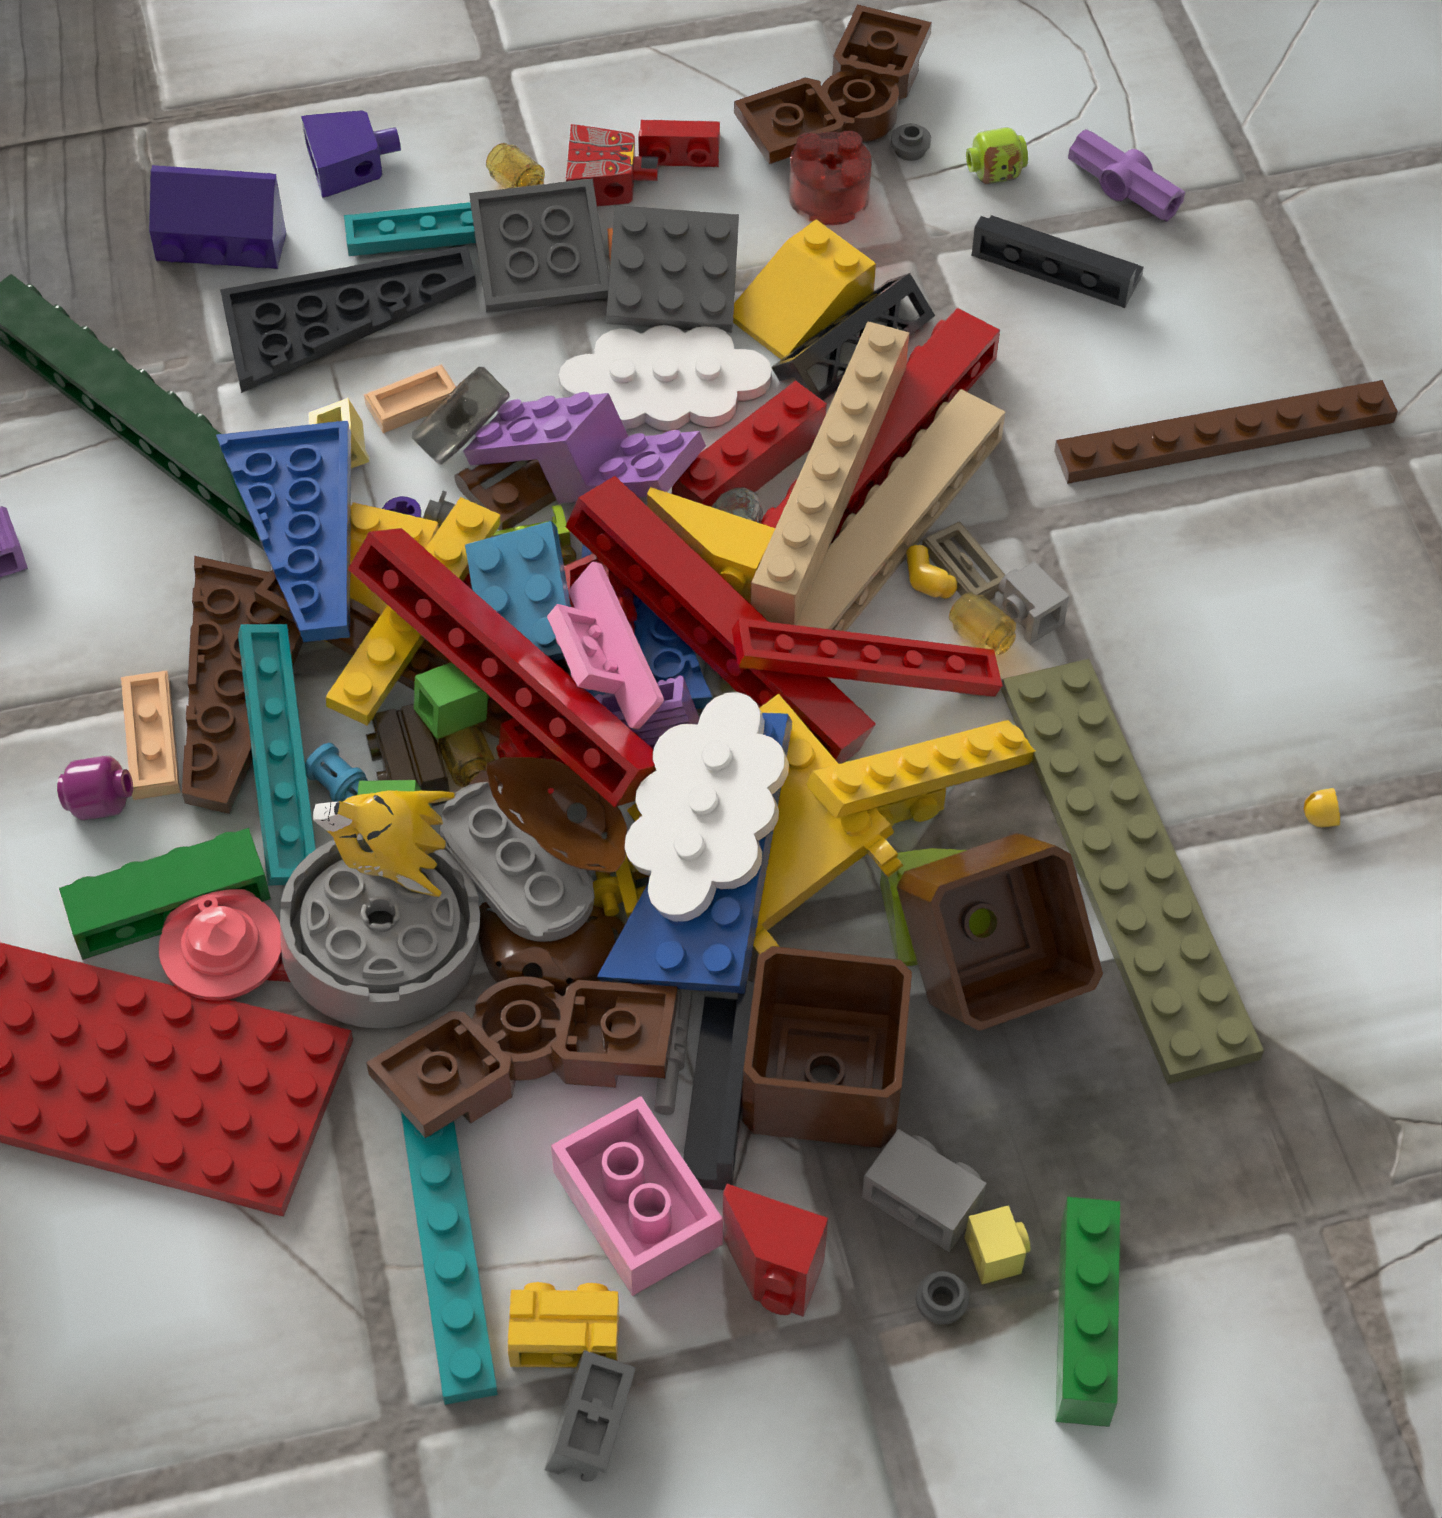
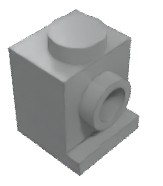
M1035 561L1020 570L1014 569L1008 572L1001 579L998 588L1004 594L1002 606L1012 621L1019 622L1026 629L1024 639L1030 645L1065 623L1069 595Z

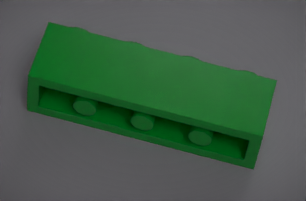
M249 828L237 832H225L214 839L196 845L177 847L167 854L142 862H129L120 869L94 877H82L72 884L59 887L71 931L82 960L161 935L164 922L170 912L187 901L204 894L220 890L243 889L253 893L262 902L271 899L265 873Z
M1067 1197L1060 1227L1055 1422L1110 1427L1118 1403L1120 1201Z

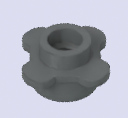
M444 490L438 502L429 500L423 519L438 522L439 528L455 506V504L444 500L447 494Z

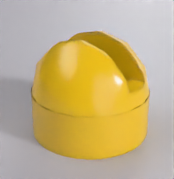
M1334 788L1318 790L1307 797L1303 810L1311 824L1324 828L1340 825L1339 806Z

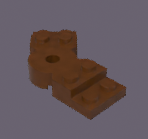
M857 4L833 55L832 76L825 80L822 86L821 81L804 77L734 101V114L769 164L795 155H799L806 164L841 152L845 141L867 142L881 138L894 127L897 120L898 100L907 98L919 72V60L931 35L932 22Z
M536 977L509 978L492 985L478 997L472 1019L465 1012L449 1011L367 1061L368 1074L425 1138L462 1115L470 1124L511 1099L516 1081L537 1079L553 1071L565 1084L616 1088L618 1075L665 1079L678 1005V987L577 980L567 987L566 994L562 997L555 991L554 985L546 980Z

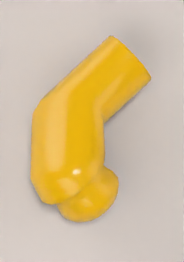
M923 545L909 547L906 550V558L911 586L916 591L932 597L940 596L943 599H947L953 596L957 589L956 578L948 575V572L944 569L930 564L927 547Z

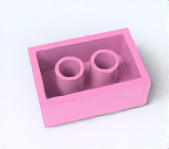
M641 1096L551 1145L554 1174L632 1296L723 1245L722 1216Z

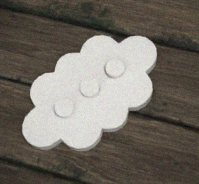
M670 325L654 326L643 334L622 328L610 330L596 341L594 354L574 356L563 364L559 372V386L564 397H571L580 392H588L590 395L609 393L625 430L636 428L645 422L651 427L663 431L676 430L689 421L705 427L720 426L730 421L735 415L737 401L752 400L762 396L770 388L772 379L770 362L763 354L754 350L734 349L732 338L724 330L708 326L696 327L686 333Z
M725 693L715 697L705 706L698 725L680 724L668 729L660 736L653 751V762L657 771L646 777L636 791L635 801L642 816L631 825L626 834V854L640 873L650 876L648 894L651 903L664 918L672 921H689L700 916L709 907L716 888L735 889L747 884L756 876L762 863V850L758 841L769 834L778 821L779 809L772 794L783 786L788 776L789 762L781 745L773 738L763 735L765 721L757 703L742 693Z

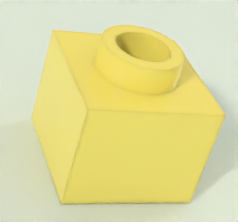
M1009 1205L969 1216L965 1240L981 1284L1022 1274L1026 1253H1029L1031 1250L1030 1241L1024 1224L1022 1222L1015 1223Z

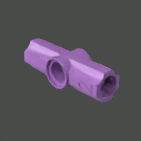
M1087 129L1077 135L1073 145L1069 148L1068 159L1097 177L1105 194L1115 201H1123L1129 198L1166 222L1176 214L1184 201L1185 191L1155 173L1148 157L1137 149H1130L1124 153Z

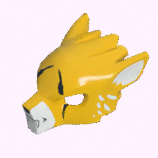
M381 791L351 796L343 802H327L315 805L313 821L333 836L338 851L349 868L357 869L360 873L389 878L414 892L440 897L442 892L421 873L422 868L433 870L437 866V863L427 854L445 849L446 841L431 827V825H442V818L429 804L455 798L453 792ZM358 834L363 836L372 849V853L365 852L360 848L357 841Z

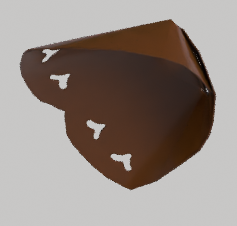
M502 757L486 764V774L491 793L500 810L516 827L533 837L546 852L565 864L579 869L608 873L618 871L626 858L625 838L627 824L619 807L614 808L569 766L553 759L533 757ZM495 776L498 779V781L503 785V787L501 788V793L498 790V782L496 781ZM553 788V793L549 794L548 789ZM574 803L584 805L587 810L586 818L581 823H575L568 819L567 810ZM510 810H512L513 812L519 813V814H520V818H521V820L523 821V823L519 820V818L517 817V815L514 814V813H512ZM607 832V838L603 839L602 834ZM556 850L567 853V857ZM598 864V865H600V866H602V867H599V866H588V865Z
M487 902L479 906V945L488 971L494 980L498 983L509 978L524 977V966L529 963H536L543 972L541 979L553 984L555 991L562 997L566 994L567 987L577 980L600 981L597 976L616 943L612 928L620 935L625 926L615 915L606 916L603 908L593 905L589 917H596L597 919L585 922L571 935L554 941H533L511 931L495 912L487 910L491 908ZM497 961H501V968L496 965ZM569 977L573 980L571 984H567Z

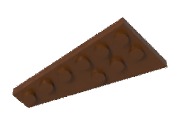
M194 555L195 585L192 591L193 623L190 628L188 705H186L187 737L186 745L184 746L182 796L185 804L230 814L253 760L238 639L240 625L287 624L292 667L302 647L303 640L296 623L255 600L254 591L269 574L268 571Z

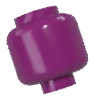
M106 755L74 760L68 764L64 774H61L58 778V798L63 809L70 811L79 820L115 816L123 811L127 798L132 796L133 780L130 772L127 769H123L120 763L112 756Z

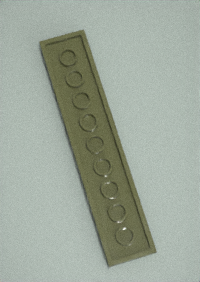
M1090 659L1002 679V694L1016 726L1023 732L1031 747L1036 750L1033 753L1032 765L1167 1085L1261 1060L1264 1049Z

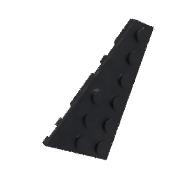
M455 247L220 289L241 393L476 287L475 273L468 247Z

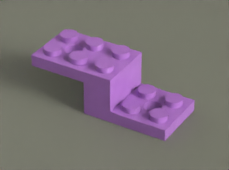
M580 392L565 398L555 399L554 396H545L537 401L521 402L520 399H514L504 403L498 408V414L487 425L476 431V437L463 452L470 465L538 459L558 503L562 504L577 502L578 497L613 476H616L637 497H647L650 487L668 492L706 447L700 431L681 433L679 430H671L661 435L645 436L643 433H637L628 437L609 393L590 395L588 392Z

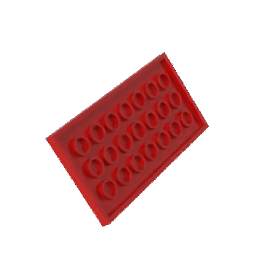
M0 942V1143L284 1217L352 1045V1031L229 999H199L184 993L173 985Z

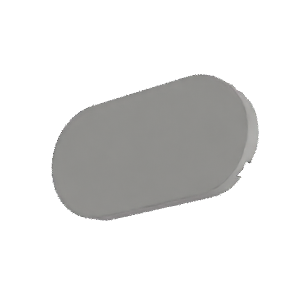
M488 782L468 785L456 792L455 798L446 802L442 811L443 824L440 825V836L446 841L444 850L448 851L473 881L478 893L511 931L533 941H554L571 935L587 921L592 912L595 898L590 871L565 864L546 852L533 837L516 827L498 807ZM498 786V790L501 793L502 787ZM510 810L512 813L516 814L519 820L523 823V821L520 818V814ZM556 850L567 857V853Z

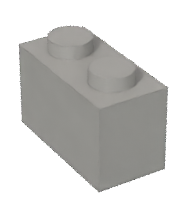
M898 1129L864 1175L862 1198L950 1252L967 1228L969 1216L977 1214L981 1208L987 1183L982 1181L979 1174L970 1166L961 1162L953 1163L937 1153L935 1147L926 1139L917 1135L911 1137Z

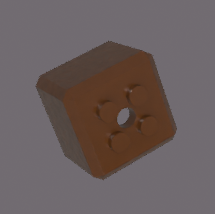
M1016 833L904 871L896 887L929 1004L978 1031L1093 991L1103 975L1072 856L1069 852L1058 846ZM985 908L990 914V925L982 934L974 935L969 928L970 917L976 910Z
M772 946L758 955L743 1069L742 1122L753 1134L882 1148L891 1140L896 1133L912 979V971L900 959ZM819 1065H828L833 1067L839 1076L831 1082L823 1083L815 1080L810 1072Z

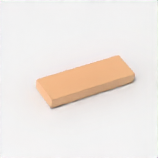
M168 671L121 677L128 767L133 780V800L181 793Z

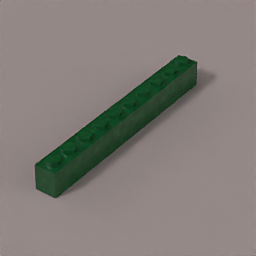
M12 274L0 281V346L263 549L220 449L216 435L221 433L213 428L210 421L203 414H195L184 406L181 399L170 390L166 392L155 384L152 377L145 370H137L130 365L119 350L114 347L108 348L100 342L90 328L87 326L81 327L71 320L61 306L57 304L53 306L46 301L32 284L28 283L25 285Z

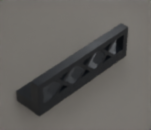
M993 215L990 218L980 216L974 228L971 256L1123 308L1128 304L1143 275L1144 266Z
M911 273L886 281L771 368L779 381L794 377L797 382L821 400H825L838 389L848 367V364L839 362L842 344L848 342L857 345L867 322L881 321L887 323V327L897 329V326L902 327L900 330L909 332V335H911L931 320L935 314ZM908 296L918 313V316L912 321L898 318L900 301ZM887 310H889V314H888V315L883 314V313H885ZM860 331L859 337L854 336L856 333ZM828 354H830V359L824 358ZM815 364L828 367L826 385L819 391L807 372ZM838 370L844 371L840 375H838Z
M747 981L745 994L738 993L737 999L704 997L683 1160L702 1188L725 1190L727 1184L733 1185L743 1104V1069L755 983L752 981Z

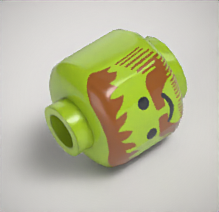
M1009 127L977 133L973 139L972 148L966 149L968 170L971 173L976 172L978 178L985 184L1018 178L1022 168L1027 167L1028 150L1024 137L1017 135Z

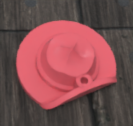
M243 889L211 892L180 905L167 916L159 940V958L167 978L184 993L204 1000L233 999L253 991L272 975L282 956L280 923L277 916L268 905L253 893Z

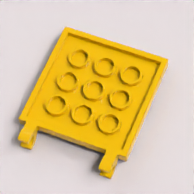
M779 694L760 707L762 713L788 714L793 723L787 752V760L789 762L788 776L783 786H781L778 803L779 817L773 831L753 948L759 955L772 946L779 947L767 930L866 854L872 858L887 877L903 866L902 862L897 858V852L886 840L895 832L891 824L876 807L835 818L807 788L806 783L814 770L837 765L838 762ZM636 803L627 809L634 822L642 816Z

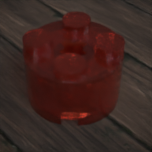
M844 131L842 133H804L798 137L797 145L792 150L790 156L789 201L792 208L798 214L799 210L809 215V221L811 222L817 219L823 225H840L855 219V213L862 208L863 211L866 209L870 197L872 158L869 150L862 143L861 136L854 131Z

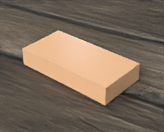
M442 364L364 394L365 405L383 433L461 403L460 392Z

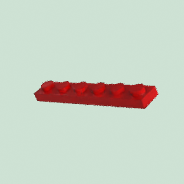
M738 618L732 628L738 667L991 697H995L1003 686L993 649Z

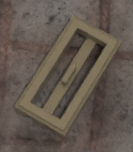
M960 521L923 539L922 545L927 547L929 558L937 567L944 569L948 572V575L956 578L957 592L972 609L980 606V600L985 599L987 602L994 599L995 593L998 591L1003 594L998 586L1005 574ZM951 537H954L956 539V541L962 546V548L967 552V554L972 558V560L988 577L990 582L987 583L982 578V576L973 567V562L968 558V556L964 552L961 553V551L951 541Z

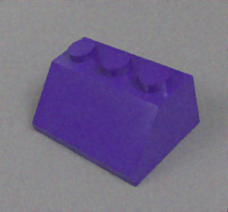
M152 165L150 175L149 233L156 261L278 269L286 237V228L276 174Z

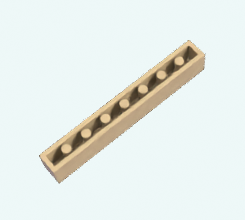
M867 322L751 582V605L769 622L796 625L906 369L909 332L872 322Z
M960 389L950 403L944 402L939 407L934 422L927 430L921 429L917 433L910 451L904 458L898 457L893 462L885 481L880 486L874 485L869 491L864 506L857 514H850L843 523L840 535L828 548L796 625L847 631L905 560L906 550L913 545H917L1002 440L1005 419L1004 410Z

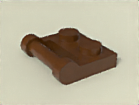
M538 459L525 460L528 464L486 490L481 486L482 483L518 461L481 464L472 470L465 468L454 475L455 483L469 501L500 514L499 530L513 528L557 500Z

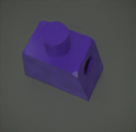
M363 110L301 116L306 148L322 198L380 179L383 175L380 155L401 151L396 127L373 131L368 114Z

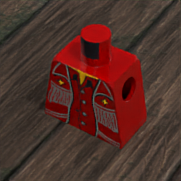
M571 124L566 181L592 178L597 207L629 204L633 201L634 181H658V157L635 156V136L632 133Z

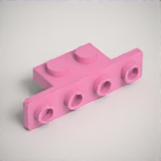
M591 562L569 589V595L575 608L557 604L548 614L547 618L577 686L587 690L614 694L629 728L639 730L661 706L664 697L602 564Z

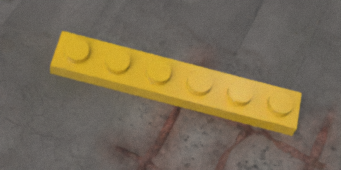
M460 497L426 547V550L461 581H464L469 573L465 544L493 537L500 526V514ZM387 605L326 695V707L368 726L425 638Z
M1009 720L814 770L806 786L835 818H840L1028 765L1031 763L1033 753L1036 750L1031 747L1029 741L1017 726L1013 725Z

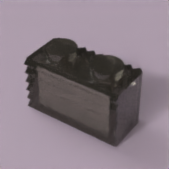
M478 366L412 432V439L437 464L442 465L470 440L507 401L510 394L485 367Z

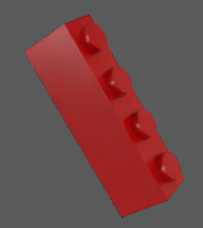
M795 380L703 450L674 483L672 494L727 513L731 512L811 449L826 416L827 403Z

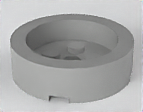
M358 834L357 841L360 848L365 852L372 853V849L363 836ZM334 840L314 850L297 866L287 881L282 894L280 939L285 971L292 985L303 999L321 1013L346 1024L366 1028H392L409 1025L434 1015L450 1004L461 993L473 973L477 960L480 911L478 894L473 881L448 851L442 849L427 854L437 863V866L433 870L422 868L421 871L442 892L440 897L414 892L389 878L360 873L357 869L349 868L343 861ZM374 911H387L394 918L392 924L388 922L385 924L372 923L370 925L367 917Z

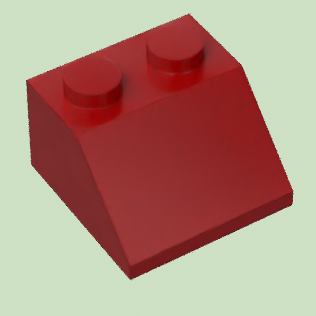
M727 1184L723 1192V1239L753 1299L761 1302L765 1309L775 1314L786 1316L793 1313L804 1317L825 1260L828 1218Z

